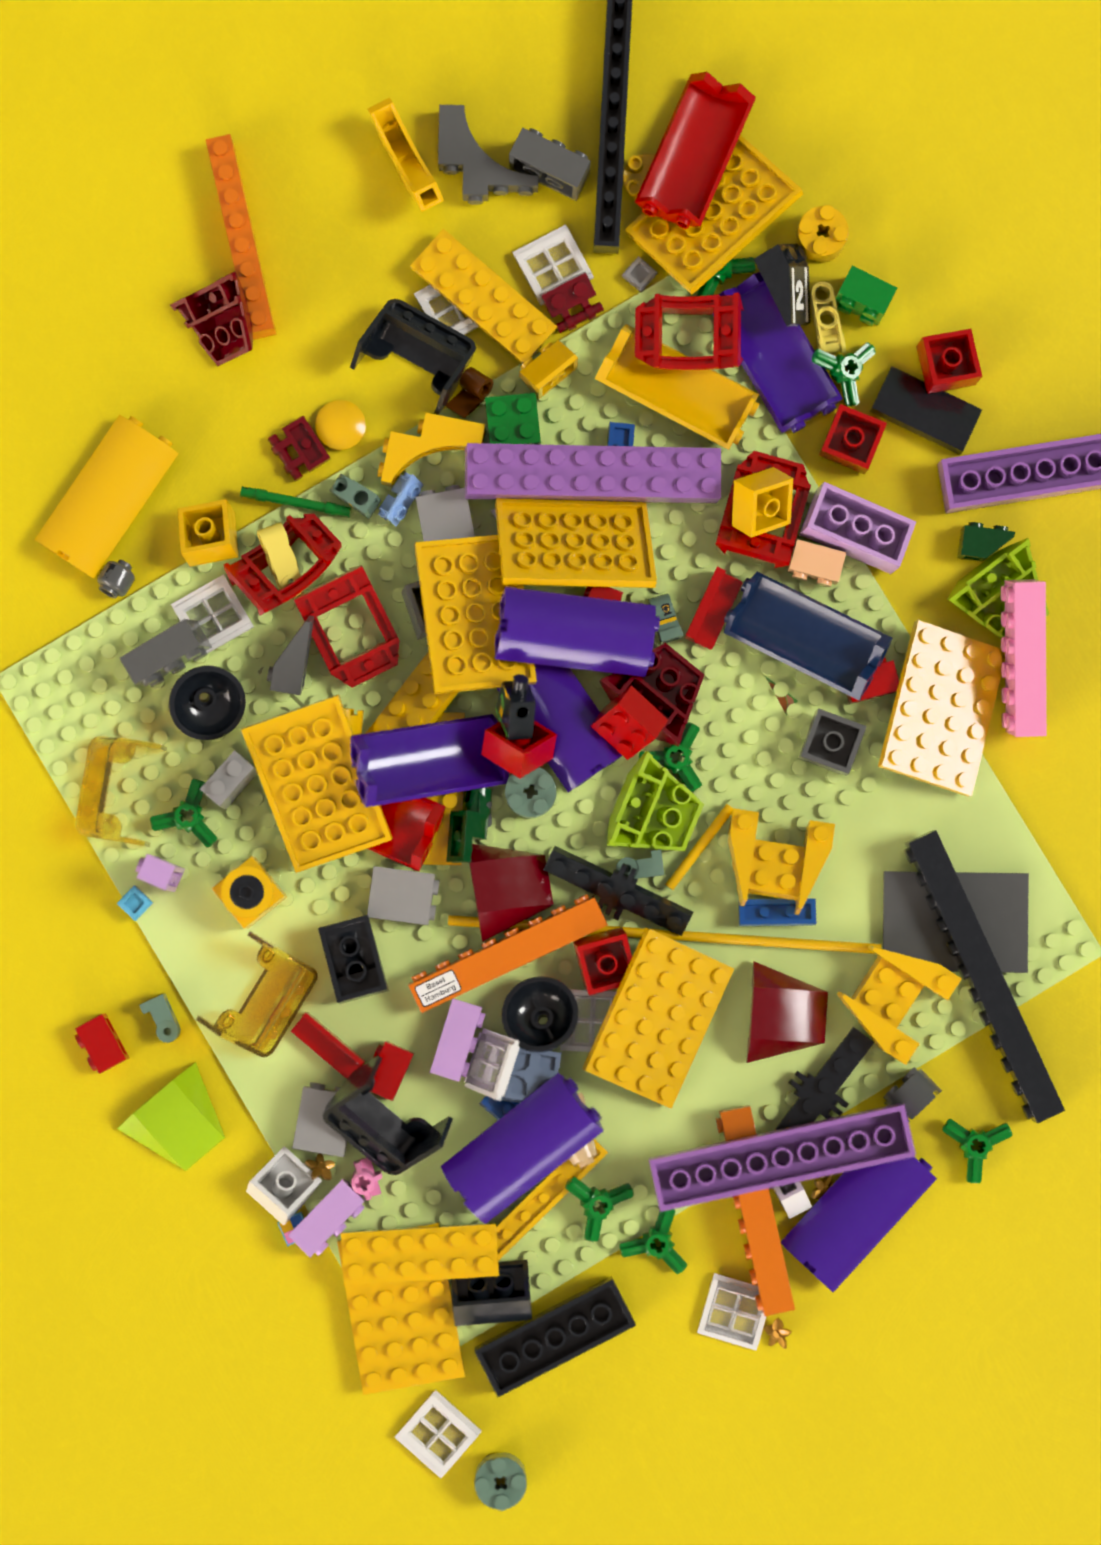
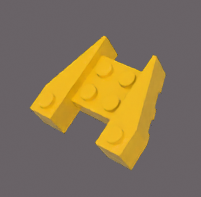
M734 808L730 818L727 840L732 857L740 906H745L748 893L795 900V915H799L832 850L835 824L810 820L806 826L804 847L756 839L759 812Z
M868 945L867 949L878 956L851 998L842 992H838L837 995L870 1035L878 1048L906 1065L920 1044L897 1029L924 986L941 998L949 1000L962 978L935 962Z

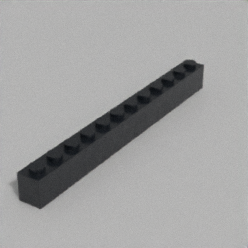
M607 0L593 253L618 254L632 0Z
M937 830L929 831L906 842L907 849L904 850L906 858L910 864L914 862L918 871L915 873V877L919 885L926 888L928 893L925 896L931 910H936L939 917L936 919L937 925L942 934L946 932L950 941L947 943V947L953 957L957 956L961 964L957 966L963 980L967 979L971 986L968 989L969 995L974 1003L978 1002L982 1010L979 1012L980 1019L985 1027L989 1026L993 1034L989 1036L992 1045L996 1050L1000 1049L1003 1056L1000 1062L1005 1072L1011 1073L1014 1080L1011 1082V1086L1016 1096L1021 1095L1025 1105L1021 1107L1028 1120L1032 1119L1033 1122L1038 1124L1064 1112L1063 1104Z

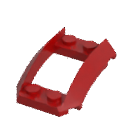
M738 292L726 296H720L719 294L708 296L660 295V293L655 294V297L647 303L643 302L635 308V357L657 369L712 370L739 367L744 360L741 357V311H744L740 294ZM662 313L681 315L714 314L713 356H662Z
M754 451L747 456L745 461L737 465L715 544L724 554L728 550L774 563V569L790 564L803 511L811 488V484H809L806 477L807 472L804 464ZM775 467L793 478V490L796 491L792 501L791 524L785 526L783 537L768 533L750 537L732 526L734 480Z
M314 513L303 514L304 518H293L289 515L283 524L290 547L300 538L319 559L307 572L283 589L278 591L261 572V570L268 566L266 554L261 544L241 555V560L231 565L229 563L223 565L232 586L236 584L258 609L259 616L304 591L328 568L342 547L337 537Z
M362 565L349 568V571L305 593L303 591L293 599L304 622L309 615L314 616L312 637L329 672L352 688L397 666L399 658L400 640ZM363 595L385 641L340 663L317 617Z

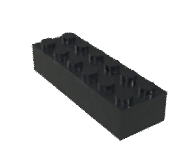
M610 1276L533 1316L532 1320H526L477 1345L474 1351L497 1397H500L635 1327L636 1323L613 1277Z

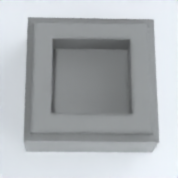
M638 256L622 274V278L641 293L657 275V271Z

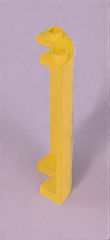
M625 324L621 329L611 351L604 358L595 377L601 383L728 450L733 443L739 444L744 434V431L741 430L748 415L754 416L760 405L756 402L759 396L758 393L714 370L657 369L635 357V328L628 324ZM662 343V356L688 357Z
M121 415L118 416L35 538V541L93 579L179 454L171 448L172 442L161 435L159 438H156L142 428L143 423L132 416L129 419Z

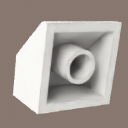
M284 1146L252 1178L246 1192L282 1225H285L304 1205L322 1180L319 1177L311 1179L312 1171Z

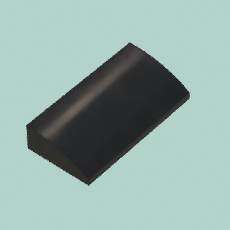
M891 366L870 410L871 413L959 455L964 451L982 409L945 391L927 394L924 381Z

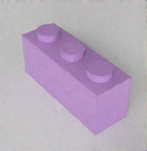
M147 854L145 858H140L135 871L138 872L136 878L163 890L175 892L185 868L157 856Z
M452 999L430 1073L458 1082L461 1076L467 1077L470 1063L466 1062L469 1052L474 1053L478 1038L474 1037L476 1027L482 1028L485 1013H481L482 1007L458 999Z
M343 1178L288 1236L309 1257L314 1253L319 1256L329 1246L326 1240L332 1234L337 1237L347 1227L344 1222L350 1216L355 1219L365 1207L362 1203L366 1199L356 1193L352 1185Z

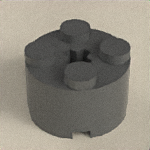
M914 1067L903 1077L902 1081L904 1084L900 1088L895 1085L883 1098L886 1100L884 1103L886 1106L898 1103L904 1104L907 1117L912 1120L936 1097L933 1092L938 1095L942 1090L921 1068L917 1070Z

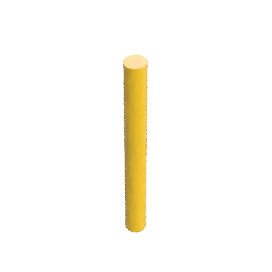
M726 804L666 882L665 885L671 890L675 889L730 817L733 811L731 806Z

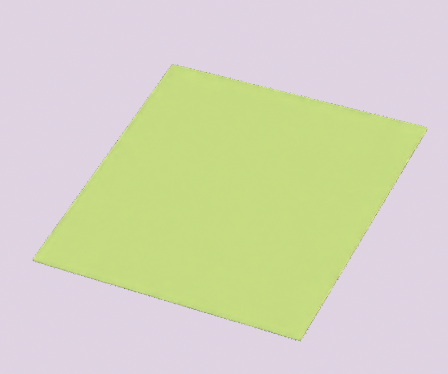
M669 275L561 339L560 342L578 357V367L539 400L536 398L541 445L607 446L609 423L617 422L635 424L633 446L721 448V499L717 503L646 502L657 578L656 587H611L623 592L621 601L648 605V599L668 593L684 636L667 644L705 674L688 722L700 728L690 748L693 751L690 756L693 763L690 765L702 782V786L692 793L704 803V806L685 851L607 846L609 818L629 771L639 760V753L641 751H663V747L671 745L655 739L629 760L623 756L620 757L613 764L599 771L570 792H567L548 763L540 766L539 768L547 771L555 782L556 799L552 808L546 814L537 818H523L511 810L505 796L506 784L485 787L492 789V825L488 827L486 840H473L472 844L543 854L546 857V863L554 846H557L612 873L616 869L618 861L622 858L630 857L634 860L652 858L651 851L661 850L664 875L639 878L636 884L693 911L685 931L881 944L883 949V871L918 872L914 862L910 864L906 858L904 850L907 847L905 843L929 831L937 830L955 872L1029 873L1028 973L1002 972L1019 1007L1101 957V947L983 754L972 796H964L880 768L878 764L896 692L849 704L845 693L724 634L727 623H724L712 650L685 639V635L717 567L726 570L725 574L739 579L743 583L746 578L751 579L758 571L892 637V642L884 658H886L887 662L894 660L899 680L910 635L866 563L846 555L837 585L832 584L831 587L818 585L817 580L808 577L807 581L793 578V573L787 572L789 565L774 569V563L728 550L724 554L715 545L738 464L745 461L747 456L754 451L804 464L785 432L781 433L760 395L756 400L760 404L753 417L748 415L741 428L744 434L739 444L733 443L728 450L595 379L604 358L611 351L621 329L625 324L635 328L636 307L643 302L647 303L655 297V294L659 293L665 296H697L698 290L691 295ZM662 313V343L688 357L713 356V315ZM541 353L534 355L532 359H536ZM522 364L494 379L493 388L487 397L532 393L519 377ZM742 365L733 368L712 369L758 393ZM485 399L465 418L460 417L448 408H445L439 414L441 416L486 424L483 443L490 444ZM418 425L403 433L421 437V434H417ZM383 446L297 496L299 498L325 503L331 502L351 507L329 491L339 475L343 474L374 492L381 499L380 504L370 519L364 517L354 508L351 509V515L348 518L282 505L237 532L238 558L191 567L186 562L0 673L1 694L121 896L123 897L136 885L153 902L137 920V923L275 1155L285 1146L304 1164L307 1160L315 1161L318 1153L292 1148L303 1087L310 1086V1082L325 1084V1089L335 1091V1087H341L347 1080L291 1032L305 1012L308 1011L365 1059L366 1062L364 1064L373 1059L378 1045H384L385 1041H389L414 1053L393 1101L373 1092L370 1093L404 1122L410 1118L417 1117L426 1120L430 1125L434 1126L448 1116L453 1118L443 1148L399 1175H390L382 1171L383 1178L378 1180L381 1194L372 1196L370 1200H365L362 1203L365 1207L355 1219L350 1216L344 1222L347 1227L342 1232L403 1229L439 1222L440 1226L484 1224L464 1204L465 1199L460 1195V1192L453 1190L440 1166L498 1120L479 1104L486 1095L464 1087L466 1083L464 1081L465 1077L461 1076L458 1082L430 1073L452 999L421 1013L408 986L413 981L412 976L422 971H426L429 974L436 970L435 965L445 960H449L452 963L458 960V955L466 950L472 949L475 952L482 949L480 927L448 925L449 915L478 917L469 863H462V866L423 865L419 872L435 874V880H440L438 895H433L432 905H436L434 921L430 920L429 925L369 918L389 991L338 1004L318 928L367 915L374 866L418 871L369 849H364L296 873L258 774L227 809L218 806L203 793L199 805L203 807L201 812L205 817L203 822L218 838L209 848L205 847L192 831L187 833L185 829L177 830V827L153 831L150 818L155 815L173 812L174 807H178L181 801H185L192 779L201 780L206 783L234 750L255 767L242 734V728L339 694L344 708L354 709V714H357L358 710H364L362 734H365L427 654V637L417 640L401 593L405 585L419 581L414 544L424 540L416 499H414L407 510L406 516L399 522L397 527L388 519L385 520L378 515L380 512L378 508L389 494L394 498L398 495L391 490L393 486L382 485L381 478L377 477L380 462L384 463L386 453L382 452ZM448 450L430 454L411 464L401 475H404L405 472L410 475L413 474L423 484L421 492L427 490H435V493L444 492L446 487L460 485V488H465V451ZM804 464L807 472L806 477L809 484H811L796 541L798 539L824 546L799 535L815 491L818 488L817 483ZM796 490L792 492V501ZM468 499L475 537L498 535L497 521L491 512L495 508L496 500ZM314 513L337 537L342 547L328 568L304 590V593L349 571V568L362 565L400 640L399 658L397 666L352 688L331 675L313 637H311L304 689L301 695H294L270 690L271 682L267 681L269 667L274 666L279 656L304 623L303 617L293 600L296 597L259 616L258 609L236 584L232 586L223 565L226 563L231 565L241 560V555L260 545L257 536L258 530L279 522L283 525L286 522V517L289 515L293 518H304L303 514ZM785 526L766 533L783 537ZM300 538L291 546L299 573L302 576L319 559ZM267 566L261 572L279 591L269 566ZM224 574L254 628L213 650L204 658L196 662L193 659L185 663V669L176 674L170 672L163 677L164 681L157 686L151 687L149 685L144 687V685H134L120 657L180 622L171 604ZM289 579V580H288V585L291 584V583L294 582V581H292V580ZM523 585L524 589L575 596H583L587 586ZM741 588L731 608L733 610L741 602L744 593L741 591ZM224 591L207 600L213 612L230 603ZM363 595L317 617L340 663L385 641ZM203 603L186 612L189 619L199 621L209 615ZM233 607L216 616L222 628L239 620ZM212 619L200 626L207 638L218 632ZM656 631L653 649L661 645ZM207 665L221 667L231 672L243 687L246 698L243 717L239 724L223 737L213 740H199L189 737L178 729L170 715L169 696L172 687L184 673L193 668ZM570 668L601 712L611 701L599 681L613 673ZM766 677L776 684L773 690ZM497 688L458 692L444 712L465 713V718L493 714L498 722H500L495 712L499 691ZM200 694L199 699L205 700L208 694ZM790 694L798 701L788 706L786 715L776 696L784 697ZM818 708L867 726L850 773L847 776L798 758L815 711ZM679 751L675 754L670 753V758H673L671 762L674 764L678 761L683 762L684 758L680 757L682 753ZM667 769L673 777L685 786L678 773L673 774L671 769ZM530 786L529 789H524L523 793L527 794L528 799H532L533 795H538V792L534 790V786ZM726 804L733 809L759 812L756 831L757 840L804 847L806 826L810 820L835 824L832 850L807 898H816L817 924L815 926L739 927V897L727 840L731 815L675 889L671 890L665 884ZM184 811L182 814L185 816L182 817L183 821L188 820L191 822L194 818L191 816L194 815L193 811ZM149 854L185 868L176 891H166L136 878L138 872L135 870L140 858H145ZM253 856L258 859L269 875H271L273 880L287 895V898L249 929H244L232 913L228 911L212 888L231 871ZM548 873L554 905L527 920L530 921L539 916L545 919L552 915L550 911L562 905L565 908L575 905L574 900L585 894H588L589 897L595 896L597 902H599L601 897ZM748 893L747 899H782ZM603 904L601 909L607 921V926L667 930L626 909H623L618 921L613 919L617 910L612 909L610 915L607 916L604 913L608 906ZM510 929L502 931L501 933L489 938V940L495 938V940L498 941L505 938L504 933L509 931ZM627 937L633 957L641 938ZM676 941L734 968V971L672 1109L583 1070L582 1067L589 1052L560 1051V1046L550 1050L561 1053L558 1073L566 1079L571 1078L579 1088L577 1094L583 1093L586 1106L589 1108L594 1107L602 1118L600 1123L604 1131L595 1139L608 1154L580 1181L589 1188L595 1187L598 1190L605 1188L607 1191L629 1183L633 1189L634 1196L613 1205L614 1210L607 1215V1219L602 1220L599 1240L590 1242L584 1239L587 1216L584 1215L585 1209L580 1205L581 1200L568 1192L498 1261L528 1260L531 1303L620 1250L621 1242L638 1239L643 1233L649 1232L651 1226H655L660 1209L648 1158L724 1142V1132L719 1133L716 1124V1118L720 1117L719 1111L750 1105L756 1134L774 1131L799 1098L794 1094L796 1089L788 1083L792 1079L800 1085L802 1080L794 1075L797 1071L805 1077L808 1073L815 1077L852 1027H855L873 1041L838 997L837 993L842 992L851 998L878 956L876 954ZM573 942L455 997L454 999L482 1007L481 1013H485L482 1028L476 1027L474 1037L478 1038L479 1032L482 1033L483 1028L508 1037L502 1023V1007L509 992L526 979L541 976L550 977L562 982L569 989L585 990ZM753 961L828 992L825 1043L746 1063ZM953 972L954 974L962 978L959 972ZM961 979L949 1000L941 998L924 986L897 1027V1029L920 1043L908 1063L905 1065L878 1048L874 1043L836 1092L839 1097L849 1104L848 1107L844 1108L839 1103L835 1106L845 1113L904 1077L914 1067L917 1069L984 1028L985 1026L979 1016V1012L982 1010L978 1002L974 1003L969 995L968 989L971 986L968 980ZM618 988L611 989L608 991H617ZM577 999L578 1018H590L591 999ZM596 1000L595 1019H605L610 1008V1000ZM542 1017L539 1023L546 1024L548 1018ZM577 1023L575 1042L589 1043L590 1024ZM595 1024L594 1041L602 1024ZM488 1045L484 1056L487 1060H489L493 1047ZM500 1050L497 1064H502L505 1051ZM468 1053L466 1062L470 1063L473 1053ZM482 1063L478 1077L483 1078L486 1064ZM494 1069L491 1082L496 1083L499 1069ZM833 1111L829 1113V1115H832L833 1117L839 1116ZM820 1114L814 1122L825 1120L826 1118ZM348 1141L344 1157L322 1154L324 1162L331 1160L336 1163L330 1170L332 1179L330 1181L324 1180L319 1176L322 1182L304 1203L309 1213L343 1178L351 1184L352 1175L356 1170L353 1162L366 1158ZM372 1162L375 1172L380 1171L381 1169ZM545 1178L486 1224L496 1223L497 1226ZM597 1200L595 1202V1208L600 1206V1204L598 1203L601 1202L600 1200ZM692 1205L676 1208L675 1215ZM341 1233L337 1237L332 1234L326 1242L341 1266L337 1243L338 1240H341ZM449 1279L450 1289H451V1295H452V1283H451V1279ZM498 1323L457 1326L460 1346Z

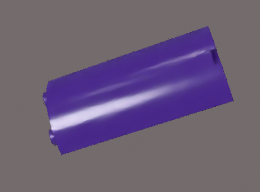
M758 272L751 275L735 288L722 291L719 294L720 296L733 295V293L737 292L740 294L744 311H741V357L744 359L741 365L781 433L789 430L795 433L806 426L805 422L820 413L825 416L837 409L835 404L843 399L826 369L812 362V355L815 350L801 326H786L761 273Z
M505 587L500 600V625L495 636V659L645 677L648 667H653L655 654L652 650L655 631L657 632L660 626V617L656 616V605Z
M534 664L537 682L536 684L529 685L536 701L534 720L557 734L553 759L547 763L567 792H570L599 771L613 764L622 755L591 727L600 711L572 670L565 667Z
M493 714L351 736L352 768L356 767L358 780H355L363 804L365 807L506 784L510 772L481 755L485 730L498 723V720Z
M557 1073L440 1166L453 1190L460 1192V1195L465 1199L464 1204L484 1224L604 1131L600 1123L602 1119L600 1114L594 1107L589 1108L581 1102L577 1094L579 1088L571 1078L566 1079L560 1073Z
M915 1157L844 1172L780 1242L781 1245L827 1288L834 1292L936 1181L937 1178L930 1172L933 1167L922 1157L919 1160Z

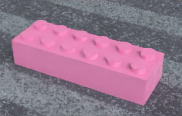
M1036 579L1005 580V586L1001 587V600L1005 601V611L1001 612V625L1005 627V637L1001 638V650L1005 652V662H1002L1001 674L1005 678V688H1002L1001 697L1002 702L1006 703V713H1002V727L1006 728L1007 733L1015 737L1046 736V582Z

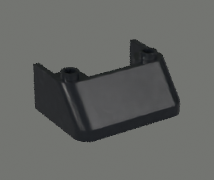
M391 299L384 305L358 341L350 368L354 370L365 354L376 360H384L391 352H394L435 375L432 379L431 387L436 394L440 395L434 414L439 415L460 383V378L474 355L476 345L471 338L399 299Z
M378 1055L352 1072L326 1105L323 1112V1120L382 1171L390 1175H399L443 1148L453 1118L448 1116L434 1126L430 1125L426 1120L417 1117L410 1118L406 1122L401 1120L370 1093L375 1086L374 1077L382 1060Z

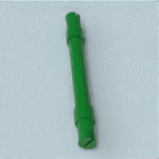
M242 486L240 497H247L256 501H267L314 510L333 516L350 518L352 507H345L336 503L319 502Z

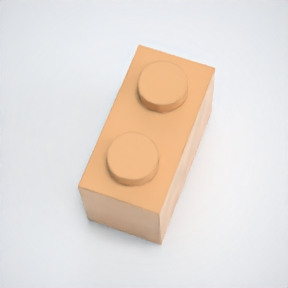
M797 539L787 572L793 573L792 577L803 581H807V577L815 579L817 584L821 586L831 587L832 584L837 585L846 552Z

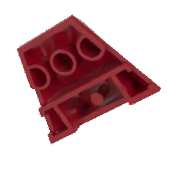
M232 272L209 286L170 305L174 311L178 310L185 318L184 324L186 327H192L199 336L200 345L217 367L252 350L253 332L247 300L236 272Z
M665 642L652 650L655 654L653 667H648L645 677L613 673L608 677H604L599 682L610 701H613L632 685L668 719V722L656 739L679 746L705 674Z
M472 844L469 867L482 943L554 905L548 872L543 870L546 865L545 855Z
M753 961L746 1063L825 1043L828 992Z

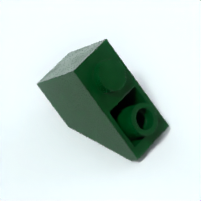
M969 522L968 525H964L961 528L957 558L983 562L1014 538L1015 532L1008 531L1009 527L995 525L991 529L984 528L982 523Z

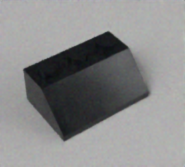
M528 1260L498 1262L499 1276L451 1279L455 1326L532 1320Z

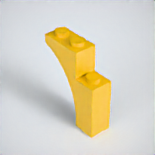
M390 97L368 108L367 110L384 149L394 162L402 183L421 212L443 202L444 199L435 179L414 146Z
M426 413L425 419L419 420L417 434H421V437L392 431L390 438L385 437L382 452L386 453L384 463L380 462L377 477L381 478L382 485L392 487L405 469L425 456L448 450L465 451L467 443H483L486 424Z

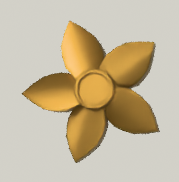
M318 1153L315 1161L307 1160L305 1162L309 1168L314 1169L311 1173V1179H316L319 1176L324 1180L330 1181L332 1179L330 1170L336 1162L331 1160L324 1162L322 1153Z
M827 1175L823 1181L821 1179L814 1180L816 1188L811 1193L812 1199L821 1198L834 1184L831 1182L832 1175Z
M777 1318L773 1325H767L763 1328L771 1336L768 1346L778 1342L782 1348L786 1349L787 1341L785 1337L789 1336L792 1331L783 1328L784 1325L780 1318Z

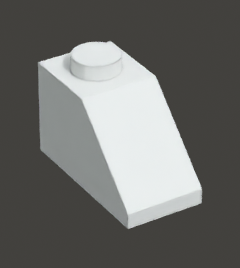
M800 1182L772 1187L789 1219L812 1207Z

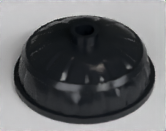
M211 665L199 666L184 673L175 682L169 696V711L175 725L187 736L199 740H213L230 733L241 721L246 705L245 693L239 680L228 670ZM207 693L208 697L205 700L199 699L200 694Z
M543 976L532 977L517 984L507 995L502 1007V1023L508 1037L518 1040V1046L532 1052H546L564 1044L573 1034L579 1016L577 1001L571 990L562 982ZM542 1017L548 1018L546 1024H540L539 1020Z

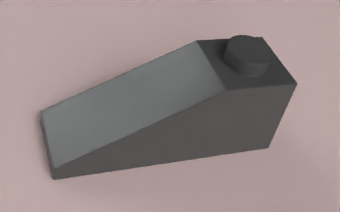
M309 615L279 656L274 666L269 667L267 681L271 682L270 690L301 695L305 684L314 616Z

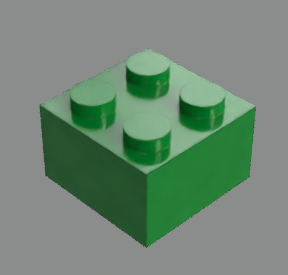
M852 265L837 294V309L848 315L853 313L859 316V320L867 325L873 326L875 324L878 326L897 287Z
M536 392L485 398L490 444L541 445Z

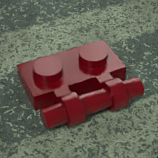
M582 272L540 294L550 317L553 318L559 314L562 316L563 321L555 324L559 333L567 329L571 331L576 328L577 324L587 319L590 321L596 318V314L604 311L600 302L591 306L588 299L597 294L586 272ZM581 304L583 310L571 316L568 310Z
M304 415L282 428L287 436L284 440L280 441L277 434L268 438L272 445V452L275 456H279L284 464L283 469L287 475H291L295 482L303 477L298 469L305 464L308 471L311 472L331 460ZM293 446L299 455L294 460L287 452V448Z

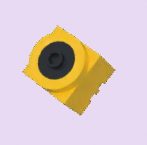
M253 856L231 871L212 888L228 911L232 913L244 929H249L287 898V895L277 885L271 875H269L258 859Z

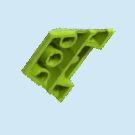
M1029 538L997 551L959 580L947 600L1000 639L1005 637V627L1001 625V612L1005 611V601L1001 600V587L1005 586V580H1038L1035 569L1037 567L1031 555ZM1046 604V616H1047V615H1049V611H1048V607H1047V604Z
M645 751L629 771L611 813L608 824L607 846L685 851L704 803L673 777L648 751Z
M196 1062L161 1089L117 1128L185 1171L225 1138Z

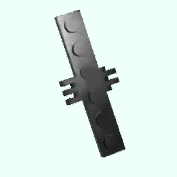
M554 846L543 870L601 897L598 902L600 909L603 908V904L608 906L604 913L605 915L609 916L612 909H615L617 911L613 919L618 921L623 909H626L680 936L683 935L693 911L637 885L638 880L634 878L637 869L632 867L629 875L624 872L628 865L623 863L620 871L614 869L612 873Z
M852 1027L815 1077L810 1073L805 1077L797 1071L794 1075L802 1080L800 1085L792 1079L788 1083L796 1089L794 1094L799 1098L774 1130L814 1122L820 1114L826 1119L834 1118L832 1115H829L831 1111L841 1116L843 1112L835 1105L839 1103L842 1107L847 1108L849 1104L839 1097L836 1092L874 1042L855 1027Z

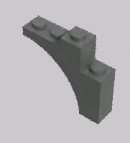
M439 105L438 167L439 171L449 175L458 174V171H463V201H468L469 204L473 205L482 204L483 201H488V192H493L495 195H507L508 192H518L522 196L533 195V192H538V176L509 170L492 160L479 147L468 127L464 105Z

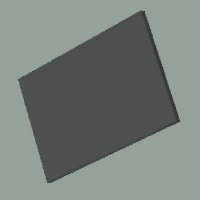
M883 871V949L935 962L951 972H959L957 966L961 964L957 956L953 957L947 947V943L950 942L946 932L942 934L936 922V919L939 918L935 909H930L925 898L928 893L925 886L921 887L915 877L916 872ZM956 872L1001 972L1028 973L1029 873Z

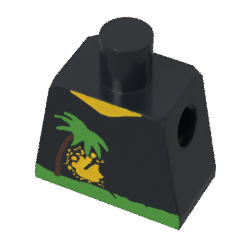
M522 674L515 675L513 681H504L501 684L495 712L507 740L532 739L536 701L529 687L528 677Z

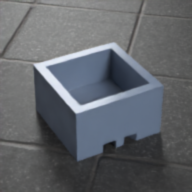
M519 1048L505 1095L501 1097V1101L521 1103L559 1072L561 1053L552 1051L532 1052Z

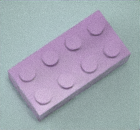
M823 482L815 491L799 535L826 547L846 552L847 556L892 574L901 566L916 521Z

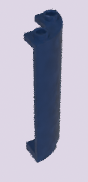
M758 571L751 579L746 578L741 587V591L744 592L741 602L734 610L730 608L724 618V622L727 623L724 634L860 700L872 682L877 668L880 667L893 638Z

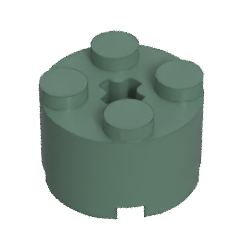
M542 768L535 769L521 779L511 775L505 787L506 800L511 810L517 815L528 819L537 818L546 814L554 805L556 785L552 776ZM530 786H534V790L538 792V795H533L532 799H528L527 794L523 793L524 789L527 790Z
M506 1452L493 1453L486 1456L480 1462L475 1475V1490L479 1499L486 1506L503 1511L515 1506L523 1498L526 1491L527 1476L523 1463L516 1456ZM503 1476L506 1477L505 1485L502 1483L496 1484V1477L499 1479Z

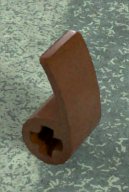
M469 367L460 378L462 390L445 405L446 408L462 418L467 417L489 395L493 388V380L475 368Z

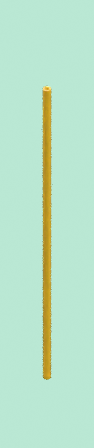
M448 916L449 926L479 927L478 917ZM523 920L509 929L518 927L519 930H522L529 926L528 920ZM605 926L588 935H594L620 927ZM622 927L627 937L641 938L645 928ZM651 929L675 941L870 954L874 953L867 949L868 945L881 948V944L693 931H684L683 935L680 936L670 930Z

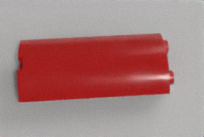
M707 71L690 74L634 202L642 208L644 214L651 217L657 216L673 222L684 229H688L690 226H701L756 99L741 83L723 86Z
M426 797L381 805L393 838L390 841L367 849L419 872L433 845L432 841L435 833L439 830L446 806Z

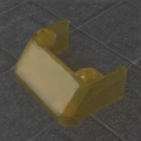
M98 736L92 739L88 746L75 820L77 832L85 837L150 847L151 842L120 837L122 830L120 819L115 815L104 813L113 763L125 764L130 762L135 755L136 747L166 752V746L118 737Z
M249 931L247 936L262 945L257 954V963L265 968L239 1012L233 1009L225 1010L215 1023L199 1015L196 1020L219 1037L260 1057H268L275 1051L315 985L318 974L314 968Z

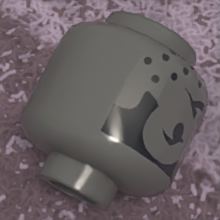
M121 559L118 562H107L97 577V582L100 585L99 590L114 599L117 596H125L135 581V576L131 571L132 566Z

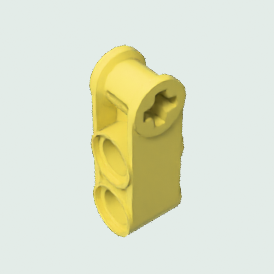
M818 282L813 286L810 293V306L817 336V348L827 353L839 351L841 354L846 353L845 339L841 330L834 289L827 282ZM815 292H826L828 299L819 300ZM820 316H830L833 323L830 325L823 324Z
M281 522L258 530L257 536L266 554L268 566L274 576L278 589L281 590L288 585L289 579L295 581L301 577L295 555L289 545L288 536Z

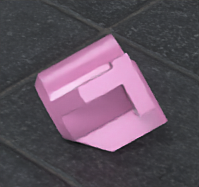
M367 1157L354 1161L356 1170L352 1175L351 1185L353 1190L360 1195H364L366 1201L370 1200L372 1196L381 1194L378 1180L383 1178L382 1171L375 1172L372 1161Z

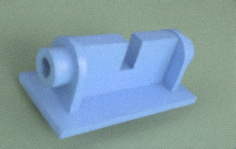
M405 472L404 475H400L391 489L398 495L394 498L388 494L378 508L380 510L378 515L385 520L388 519L397 527L399 522L406 516L408 508L416 499L415 497L419 496L423 484L413 474L410 475Z

